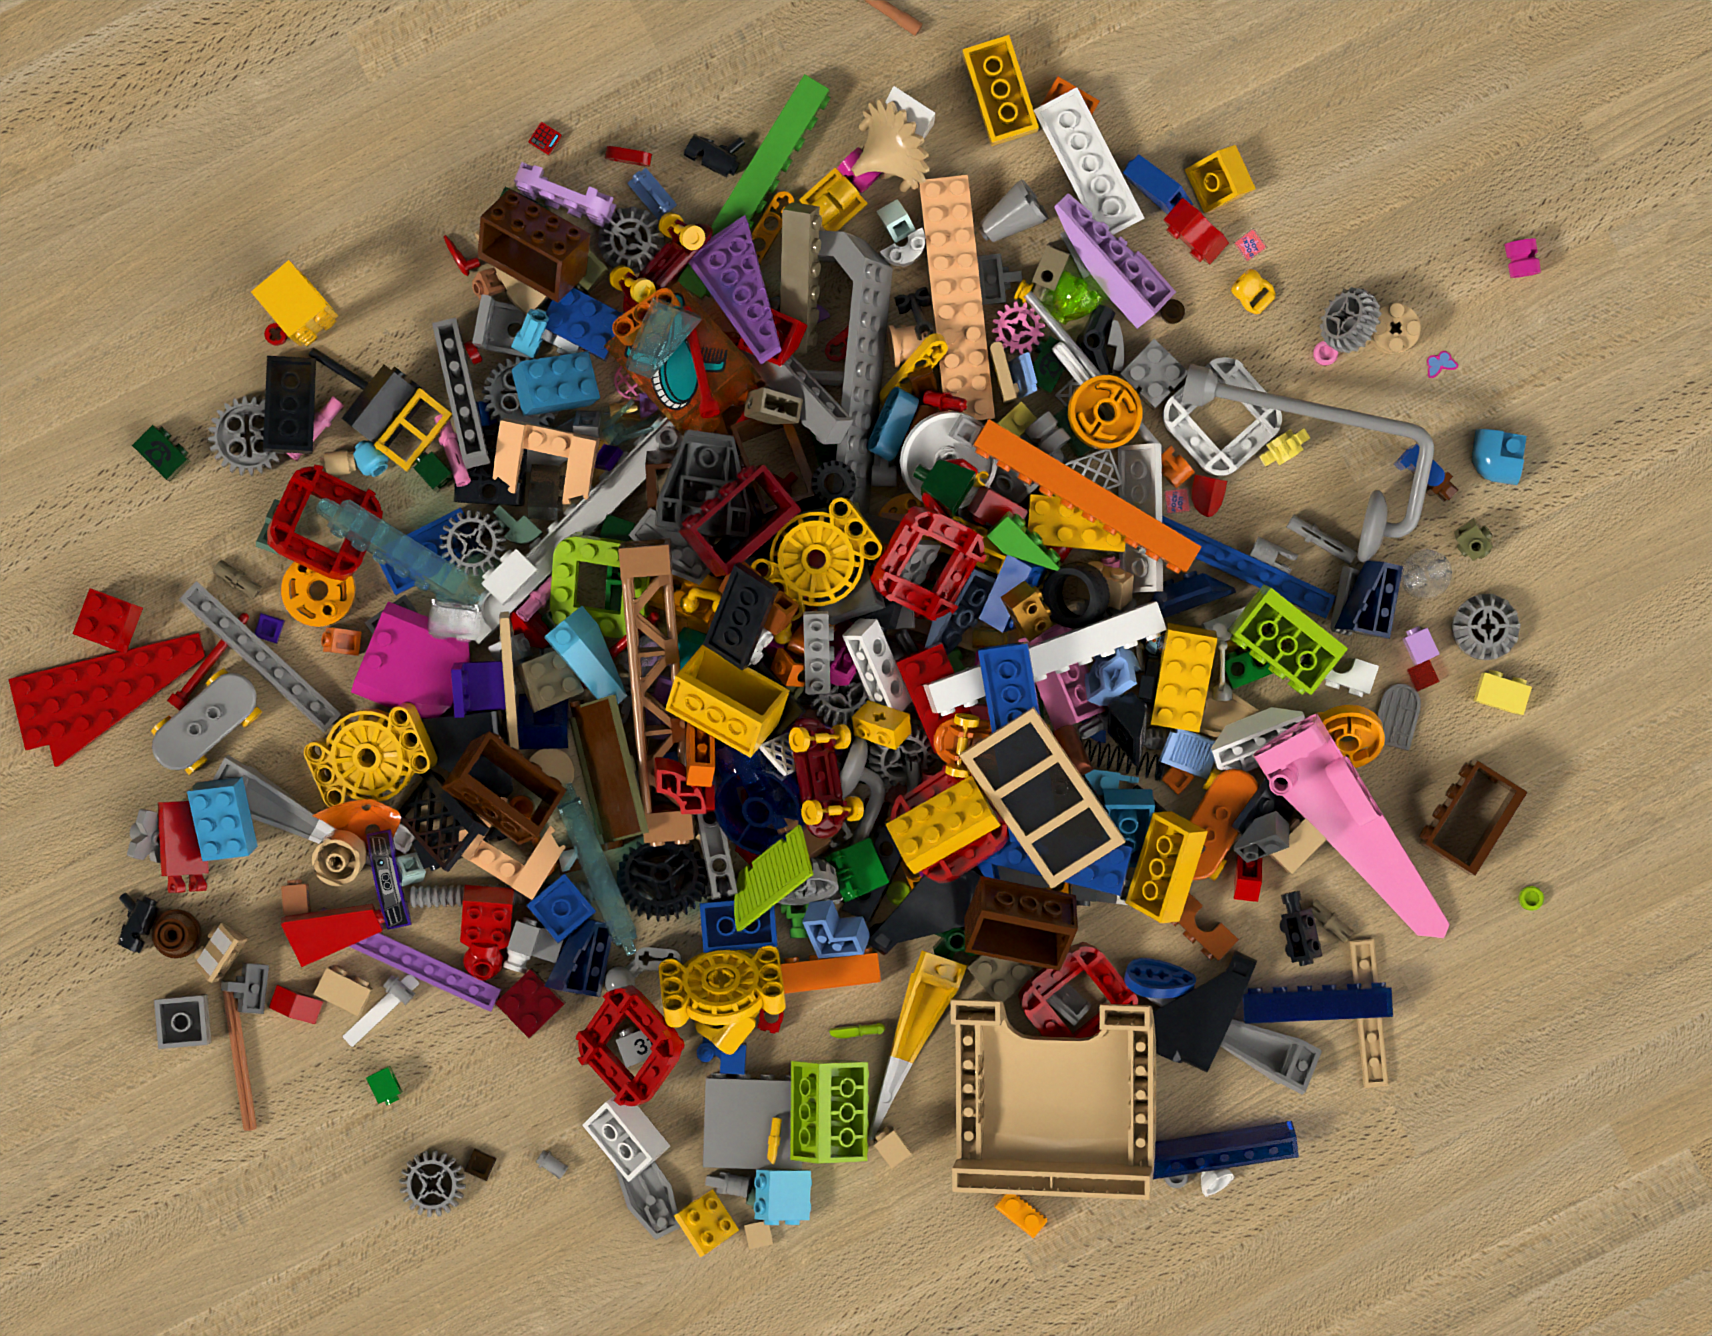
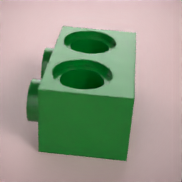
M1247 647L1248 652L1239 655L1238 651L1225 655V676L1233 690L1273 674L1268 669L1270 664L1266 662L1263 667L1256 666L1253 657L1249 654L1251 649ZM1234 662L1242 664L1244 668L1242 675L1235 676L1231 673V665Z

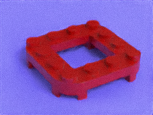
M314 464V466L296 470L289 480L269 523L267 543L278 554L330 579L344 581L352 576L363 562L365 553L382 519L383 511L375 497L376 493L369 488L367 491H363L322 471L323 466ZM310 495L355 515L338 553L294 532Z
M913 506L901 520L878 560L870 580L876 590L889 601H894L925 616L929 620L936 621V618H940L949 612L953 614L959 606L954 602L978 561L984 564L987 556L984 553V538L969 526L930 507ZM923 535L930 536L955 548L932 590L900 576Z
M946 765L943 766V770L904 796L900 795L896 798L891 811L890 821L966 778L946 774ZM986 794L985 796L1001 826L921 870L929 879L937 883L954 881L998 852L1010 838L1008 826Z
M1080 942L1071 946L1061 971L1043 968L1030 978L1020 990L1018 997L1021 1009L1043 1037L1084 1038L1091 1037L1100 1031V1012L1072 1034L1046 1002L1049 997L1083 970H1085L1109 1000L1110 1004L1138 1005L1136 994L1126 986L1123 978L1097 947L1087 942Z
M628 985L608 991L603 995L605 1001L585 1030L578 1031L575 1039L579 1040L580 1057L577 1058L582 1066L589 1064L617 1095L613 1101L620 1106H637L653 1098L679 1061L685 1044L675 1028L666 1024L664 1016L644 994L633 985ZM626 1016L653 1043L650 1047L652 1053L636 1076L606 1046Z

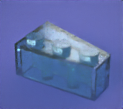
M653 296L625 366L627 370L651 379L702 320L700 315Z

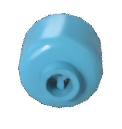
M363 440L355 446V452L353 453L355 465L363 475L376 477L387 469L389 457L380 450H377L374 443Z

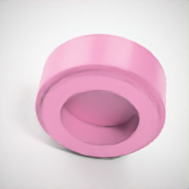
M1322 341L1315 346L1313 357L1318 364L1328 366L1336 361L1338 351Z

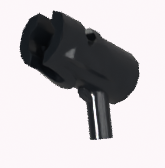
M694 134L684 151V156L693 161L703 156L702 166L727 178L729 174L735 175L740 163L737 162L738 157L734 153L742 148L745 142L739 137L728 146H717L714 144V140Z
M123 893L119 900L128 909V921L122 926L117 944L133 952L141 953L146 943L142 940L141 935L148 936L150 934V929L160 908L156 906L157 901L144 896L142 900L137 899L135 903L127 893Z

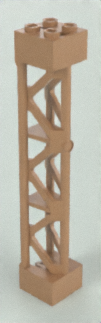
M671 538L621 542L618 551L640 797L649 833L643 834L644 843H650V846H662L667 841H675V844H687L690 842L689 840L694 839L695 835L694 814H681L679 804L667 794L664 795L672 802L653 804L652 786L656 788L654 781L655 757H663L672 745L677 743L678 762L686 766L685 721L666 711V707L647 691L667 665L670 664L672 686L675 676L680 671L672 577ZM657 576L639 598H635L634 577ZM660 586H663L668 636L640 613L641 609ZM638 629L656 642L659 647L640 648ZM662 656L646 676L642 677L641 658ZM645 707L665 724L647 725ZM668 734L656 750L649 754L648 736Z

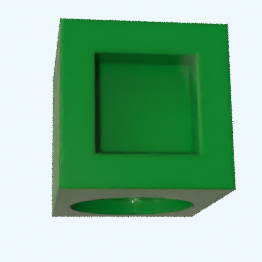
M391 1066L366 1077L378 1104L385 1102L387 1106L399 1100L398 1095L403 1091Z

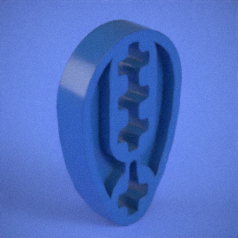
M1137 958L1127 965L1124 982L1137 995L1161 999L1181 997L1192 991L1196 984V977L1193 973L1168 962L1150 958Z

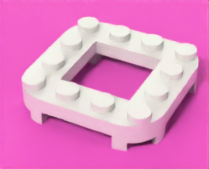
M1227 357L1216 358L1205 366L1211 368L1218 379V383L1266 392L1237 359ZM1185 385L1170 397L1162 413L1164 424L1172 436L1205 472L1216 477L1226 476L1236 471L1279 432L1282 424V413L1280 410L1241 402L1256 420L1220 451L1188 415L1197 405L1183 403Z

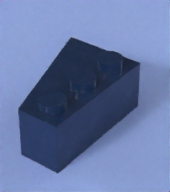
M1366 561L1334 628L1369 637L1390 639L1403 566L1381 561Z
M588 919L569 935L544 987L601 997L615 925Z

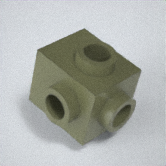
M1472 518L1454 531L1455 538L1459 543L1457 548L1464 557L1469 556L1472 561H1475L1477 558L1482 559L1491 552L1493 548L1491 541L1493 535L1485 525L1481 527L1475 518Z

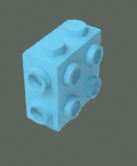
M756 1169L754 1181L756 1188L754 1203L755 1219L764 1220V1225H779V1221H785L786 1225H800V1220L810 1219L811 1171Z

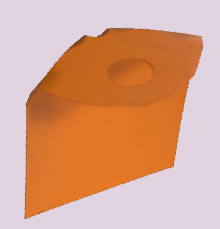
M374 799L341 803L312 815L337 830L354 833L366 843V849H368L365 830L368 825L375 824L379 827L380 831L391 829L394 837L401 820L398 810ZM371 805V808L365 811L362 806Z

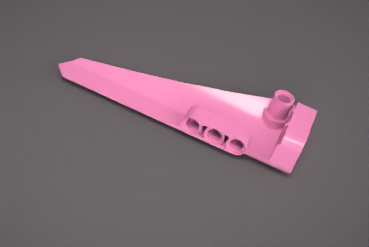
M1313 714L1291 726L1254 753L1255 760L1269 780L1271 791L1276 795L1283 796L1306 818L1418 936L1445 937L1450 923L1347 756L1343 757L1318 714ZM1282 777L1288 783L1281 785L1276 781V778Z

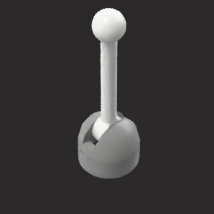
M1220 641L1218 643V649L1220 650V683L1216 684L1213 688V700L1229 701L1232 700V689L1225 683V650L1227 649V643Z

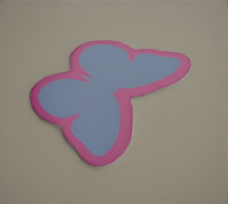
M1447 351L1440 352L1438 356L1431 355L1427 359L1429 378L1436 377L1442 369L1455 370L1458 368V364Z

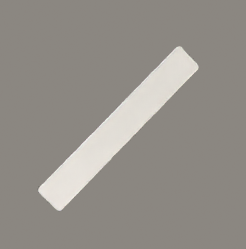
M410 974L400 981L411 991L419 985L415 977ZM389 992L346 1032L343 1038L353 1047L401 1001Z

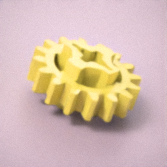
M1305 428L1295 434L1290 429L1266 444L1269 450L1259 457L1265 466L1274 461L1281 465L1303 451L1304 449L1301 444L1309 440L1310 436Z

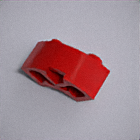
M1184 198L1163 219L1168 226L1166 231L1176 240L1180 238L1191 249L1190 255L1198 262L1204 260L1210 265L1229 244L1224 234Z
M655 757L654 781L657 793L667 794L674 798L680 806L681 814H706L701 786L686 785V766L672 759Z

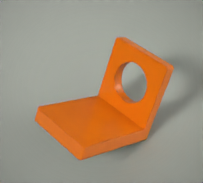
M778 648L771 665V670L785 686L805 687V680H797L798 674L805 670V664L795 663L783 648Z

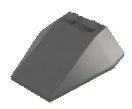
M694 430L685 431L657 499L655 526L667 531L678 532L683 527L681 522L691 514L699 513L701 511L700 506L706 500L720 495L718 490L722 486L738 479L736 475L741 471L734 436ZM742 489L697 529L702 536L746 538L749 535L751 516L746 489Z

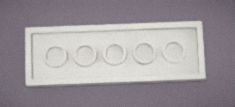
M1076 87L1036 108L1034 112L1078 198L1082 205L1092 213V218L1097 222H1104L1109 227L1108 231L1112 235L1144 219L1078 88Z
M1161 444L1119 446L1118 472L1123 485L1118 486L1119 497L1162 523ZM1125 543V552H1119L1120 568L1124 569L1125 572L1134 574L1132 593L1163 591V560L1159 558L1158 561H1155L1145 555L1147 550L1140 546H1137L1135 549Z

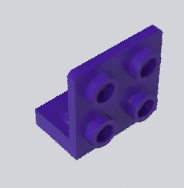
M501 660L453 664L451 677L455 718L465 717L467 711L506 709L503 663Z

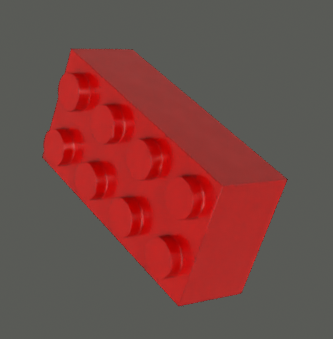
M941 641L895 660L935 754L934 735L938 727L946 720L954 718L957 713L972 715L970 708H964V705L954 707L955 712L945 716H941V713L932 712L923 685L954 674Z

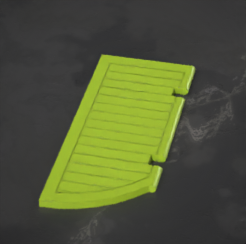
M797 825L785 835L786 842L781 838L753 860L752 869L750 865H747L738 872L739 876L736 884L738 893L734 899V916L737 931L741 932L813 875L801 825Z

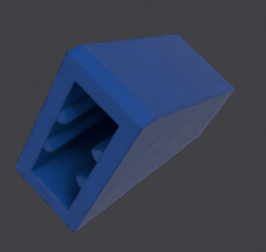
M1138 154L1135 159H1132L1126 165L1123 174L1127 180L1167 215L1182 198L1193 205L1179 183Z

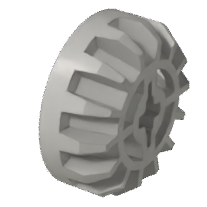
M636 207L617 209L613 213L610 222L605 223L604 227L599 229L598 246L606 263L613 269L619 265H624L630 268L634 274H639L665 245L664 235L659 230V221L647 210ZM627 222L637 223L635 228H627L625 230L619 228L620 225ZM640 226L647 232V243L642 240V236L638 231ZM614 235L620 239L623 247L621 253L615 247ZM632 235H635L638 244L631 243L628 246L624 236L632 237ZM626 251H641V253L633 256L624 255Z
M1495 594L1473 596L1459 606L1453 617L1452 633L1454 640L1465 654L1474 659H1497L1511 651V648L1518 641L1519 629L1521 628L1517 616L1518 613L1509 604L1508 600ZM1492 610L1502 616L1505 624H1499L1497 619L1492 616ZM1480 612V618L1477 619L1475 625H1471L1474 616ZM1486 620L1489 625H1492V629L1488 630V634L1485 629H1481V625L1485 624ZM1499 628H1505L1503 636L1493 643V636L1497 634ZM1472 629L1481 637V642L1475 638Z
M810 858L813 875L778 903L805 905L809 904V902L822 901L831 897L839 888L835 868L823 859L816 861L814 858Z

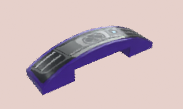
M388 829L368 833L367 843L371 868L387 930L412 925L407 900L405 901L397 866L392 831Z

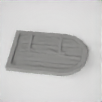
M1396 684L1385 691L1380 701L1377 716L1380 718L1384 729V745L1409 751L1420 713L1421 700L1418 692L1407 684Z

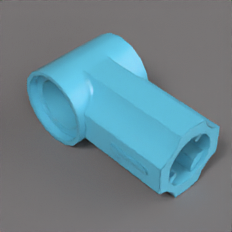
M540 309L529 310L511 348L533 359L535 358L543 342L541 337L549 320L546 312Z

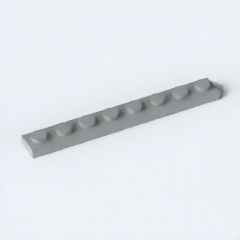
M197 581L179 599L180 602L323 733L341 716V713Z

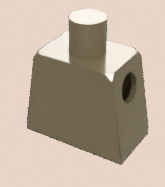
M1047 244L1032 282L1036 283L1033 293L1043 302H1045L1050 289L1055 291L1070 255L1069 252ZM1045 270L1053 273L1050 280L1043 278Z
M768 388L756 389L747 394L744 416L769 424L799 423L803 399ZM783 406L784 411L778 412V409Z

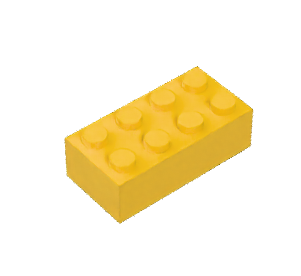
M1010 35L962 49L963 60L991 147L1038 132L1039 126Z
M1030 494L1028 496L1027 510L1029 512L1027 514L1026 528L1030 532L1035 531L1043 539L1042 544L1044 546L1125 552V542H1123L1125 537L1118 533L1115 536L1102 529L1104 526L1097 520L1091 523L1081 516L1083 512L1075 507L1073 510L1060 504L1062 499L1056 496L1050 498L1045 495Z
M1167 623L1154 703L1150 712V723L1152 725L1199 732L1217 644V633L1214 630Z
M972 775L886 824L905 864L913 874L920 872L1001 826L980 785Z
M1172 811L1153 813L1125 903L1159 923L1179 922L1208 831Z

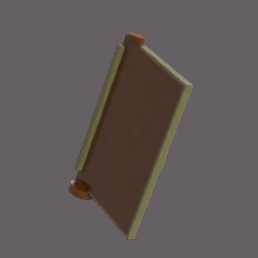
M610 695L588 703H584V700L571 702L569 704L573 718H569L597 835L602 834L604 844L599 845L600 850L603 852L625 846L623 839L649 833L634 773L636 766L633 756H630L616 696Z

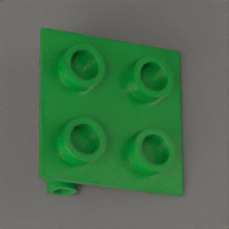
M870 838L825 857L826 861L836 870L838 886L844 902H848L890 883Z

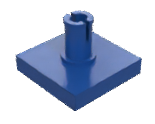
M565 874L527 904L529 910L558 944L596 913V910Z

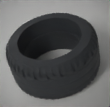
M1073 562L1062 565L1058 571L1053 570L1049 574L1043 585V602L1052 613L1050 615L1051 619L1067 628H1080L1098 621L1109 605L1110 589L1107 580L1103 577L1100 570L1088 563ZM1070 575L1081 578L1089 589L1090 603L1082 616L1070 611L1063 600V585Z

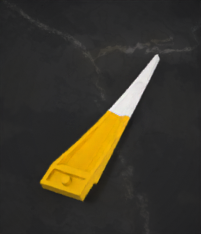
M923 950L921 951L914 973L911 972L868 1135L870 1140L874 1139L913 1062L951 1002V999L957 993L967 968L966 965Z

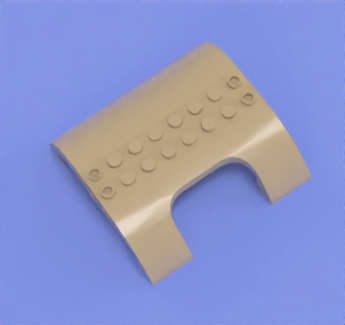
M951 999V1024H955L957 1147V1160L952 1167V1192L1150 1200L1156 1141V1036L1152 1007L1150 1005L1100 1004V1031L1097 1034L1084 1038L1043 1037L1025 1035L1015 1030L1007 1019L1005 1007L1001 1000Z

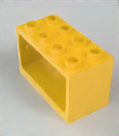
M290 260L285 262L251 291L286 335L301 347L304 344L306 346L311 345L318 338L316 334L323 328L325 331L330 329L337 322L335 318L339 316L307 277Z
M702 644L675 676L665 710L751 758L779 724L790 690L749 667L743 671Z

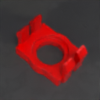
M761 1009L757 1028L765 1032L769 1030V1033L773 1034L779 1033L784 1018V1011L779 1013V1018L776 1022L769 1023L764 1018L766 1011Z

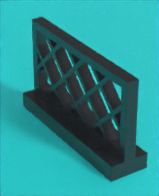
M430 769L420 774L423 780L398 812L401 815L400 821L440 867L444 871L449 872L478 834L485 836L490 828L475 812L441 787L446 780L441 774ZM429 788V799L422 800L424 791ZM441 802V813L434 814L435 803ZM428 805L427 816L421 817V807ZM411 808H414V818L407 819L405 817ZM454 816L453 826L446 828L447 817ZM440 819L439 829L433 830V821ZM427 821L426 832L420 833V822ZM466 830L468 834L462 841H459V831ZM452 832V843L445 844L446 833ZM439 835L438 846L432 847V836ZM451 849V855L445 862L444 850Z

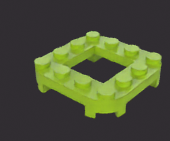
M575 532L558 543L553 554L550 610L553 622L556 625H559L582 606L577 602L579 561L620 567L618 548L621 542L626 541L584 535V532ZM650 576L634 577L635 598H639L649 586ZM623 593L621 612L583 606L597 622L603 636L622 639L626 635ZM648 602L640 611L645 618L650 614L647 613Z

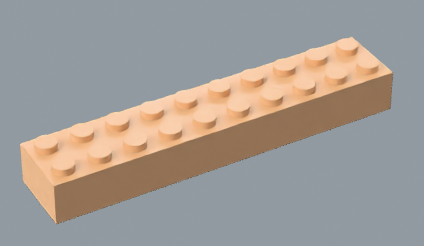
M968 175L926 179V182L919 183L934 326L935 333L943 335L948 346L946 354L939 360L942 393L949 392L952 396L966 399L968 407L962 413L968 414L980 422H987L988 419L994 421L995 413Z

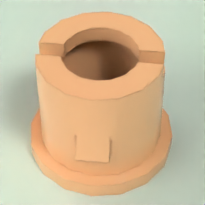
M893 324L887 326L888 351L894 369L899 368L900 364L906 362L924 341L925 336L928 334L927 331L921 334L922 340H918L915 333L916 325H901L897 328H894Z

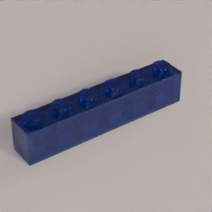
M1372 982L1371 987H1362L1361 983H1348L1347 988H1337V984H1324L1322 989L1313 990L1312 985L1297 986V990L1287 991V986L1272 987L1273 991L1263 992L1262 987L1248 988V993L1243 994L1245 1024L1393 1017L1392 987L1386 986V982Z
M1287 1121L1155 1141L1153 1180L1298 1158L1297 1136L1293 1122Z

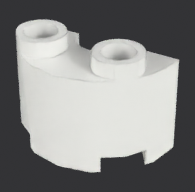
M923 228L908 235V243L905 246L899 247L894 243L880 251V256L887 263L894 266L906 267L914 264L921 257L925 248Z

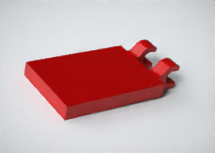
M189 801L158 802L161 876H168V893H183L186 891L182 875H189V892L206 891L207 883L203 874L209 873L208 861H202Z

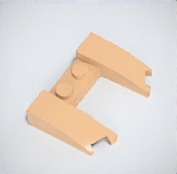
M503 418L500 420L493 479L496 480L498 477L510 486L508 491L515 494L524 449L568 458L562 504H570V498L581 495L586 500L590 495L600 438Z
M500 797L505 802L508 801L506 797ZM481 818V820H482L489 828H491L492 825L489 824L487 821H485L483 818ZM550 825L525 865L483 840L485 836L480 834L476 836L461 856L533 900L564 851L565 845L558 846L551 835L555 832V829ZM466 830L459 831V841H462L468 834Z

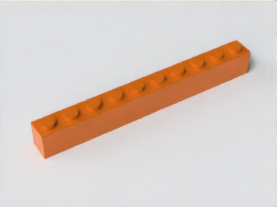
M990 419L987 420L972 445L977 448L975 453L985 459H988L989 456L998 461L996 465L1006 472L1012 469L1019 474L1017 478L1028 485L1031 482L1040 486L1039 491L1050 498L1053 495L1062 499L1060 504L1070 510H1073L1074 507L1083 512L1081 516L1091 523L1097 520L1104 525L1103 530L1113 536L1116 533L1125 537L1123 542L1135 549L1137 546L1147 550L1145 552L1146 556L1155 561H1158L1159 558L1168 563L1166 567L1177 574L1180 571L1183 573L1188 571L1201 549L1200 545Z

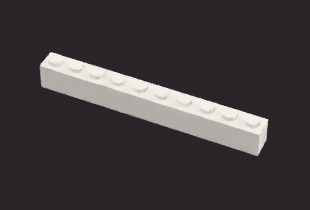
M1148 602L1030 645L1029 651L1035 682L1046 679V674L1053 671L1056 674L1070 670L1069 665L1078 662L1079 666L1093 661L1092 657L1101 654V657L1116 653L1115 648L1121 646L1124 649L1138 645L1137 640L1145 637L1147 641L1160 637V632L1167 629L1158 603ZM980 664L923 685L932 712L941 713V716L955 712L954 707L964 705V708L978 704L977 699L986 696Z

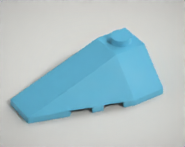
M583 606L578 608L544 637L596 699L615 695L617 704H620L628 697L599 625Z

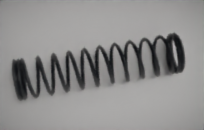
M1088 739L1084 749L1086 750L1089 743L1088 758L1090 762H1092L1099 744L1098 768L1101 766L1107 747V770L1110 769L1118 749L1116 771L1119 772L1125 757V753H1123L1120 760V747L1118 745L1115 747L1110 760L1111 746L1109 743L1105 746L1101 756V742L1098 741L1091 755V740ZM1145 752L1140 765L1136 766V777L1139 775L1147 755L1145 778H1148L1156 758L1155 781H1161L1165 763L1160 762L1158 754H1155L1149 766V753ZM1127 757L1126 774H1129L1130 769H1131V766H1132V762H1131V761H1130V764H1129V760H1130V759H1129L1128 757Z

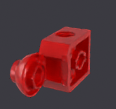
M465 885L460 942L468 946L469 949L464 955L463 963L467 972L478 980L490 979L496 976L502 969L504 961L499 950L508 947L510 941L513 888Z

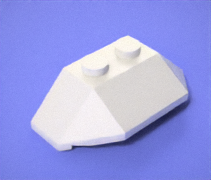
M1271 707L1226 725L1211 747L1216 767L1220 770L1242 769L1246 772L1259 767L1253 756L1254 753L1273 738L1305 719L1304 713L1302 711Z

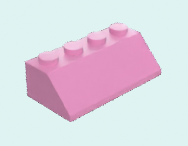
M1056 624L1031 642L1025 637L1018 640V642L1028 641L1030 646L1072 631V629ZM1078 662L1069 665L1070 670L1056 674L1053 671L1046 674V679L1035 682L1055 730L1066 725H1073L1105 711L1103 706L1087 701L1085 674L1089 673L1086 664L1079 666Z

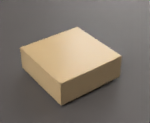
M764 1221L744 1224L749 1249L773 1245L770 1225H764Z

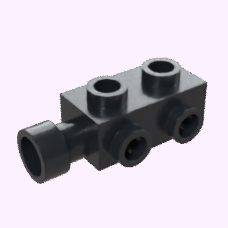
M1300 890L1281 894L1282 903L1286 905L1287 913L1281 915L1282 920L1280 921V930L1285 933L1287 940L1285 952L1288 957H1291L1292 963L1299 962V966L1313 964V959L1321 957L1322 951L1312 908L1301 909L1300 901L1302 898Z

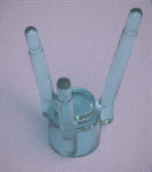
M631 399L611 419L604 422L606 428L602 429V433L610 446H617L624 441L652 432L654 430L653 427L639 431L636 430L653 423L662 415L657 414L626 429L621 422L617 424L616 421L634 404V400Z

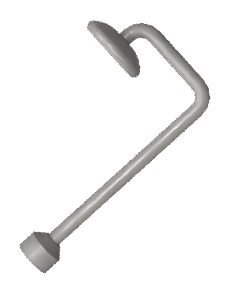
M1190 365L1183 393V403L1202 407L1215 397L1414 439L1419 445V455L1405 518L1399 523H1388V508L1385 497L1380 490H1374L1369 498L1357 554L1359 561L1366 562L1371 559L1380 548L1383 537L1400 538L1410 534L1417 527L1421 517L1434 456L1433 440L1423 427L1413 423L1218 383V379L1211 368Z
M854 736L841 763L843 767L839 775L843 799L851 794L859 781L866 783L870 787L871 795L848 847L869 837L886 795L884 782L879 775L865 767L868 758L867 740L861 739L858 736ZM636 766L634 773L640 793L638 766ZM652 786L653 802H672L664 794L657 793L656 788ZM706 812V814H703V820L707 824H713L716 821V816L712 812ZM722 815L726 833L765 849L770 848L780 840ZM817 856L815 858L816 861L823 859L825 862H827L824 857Z

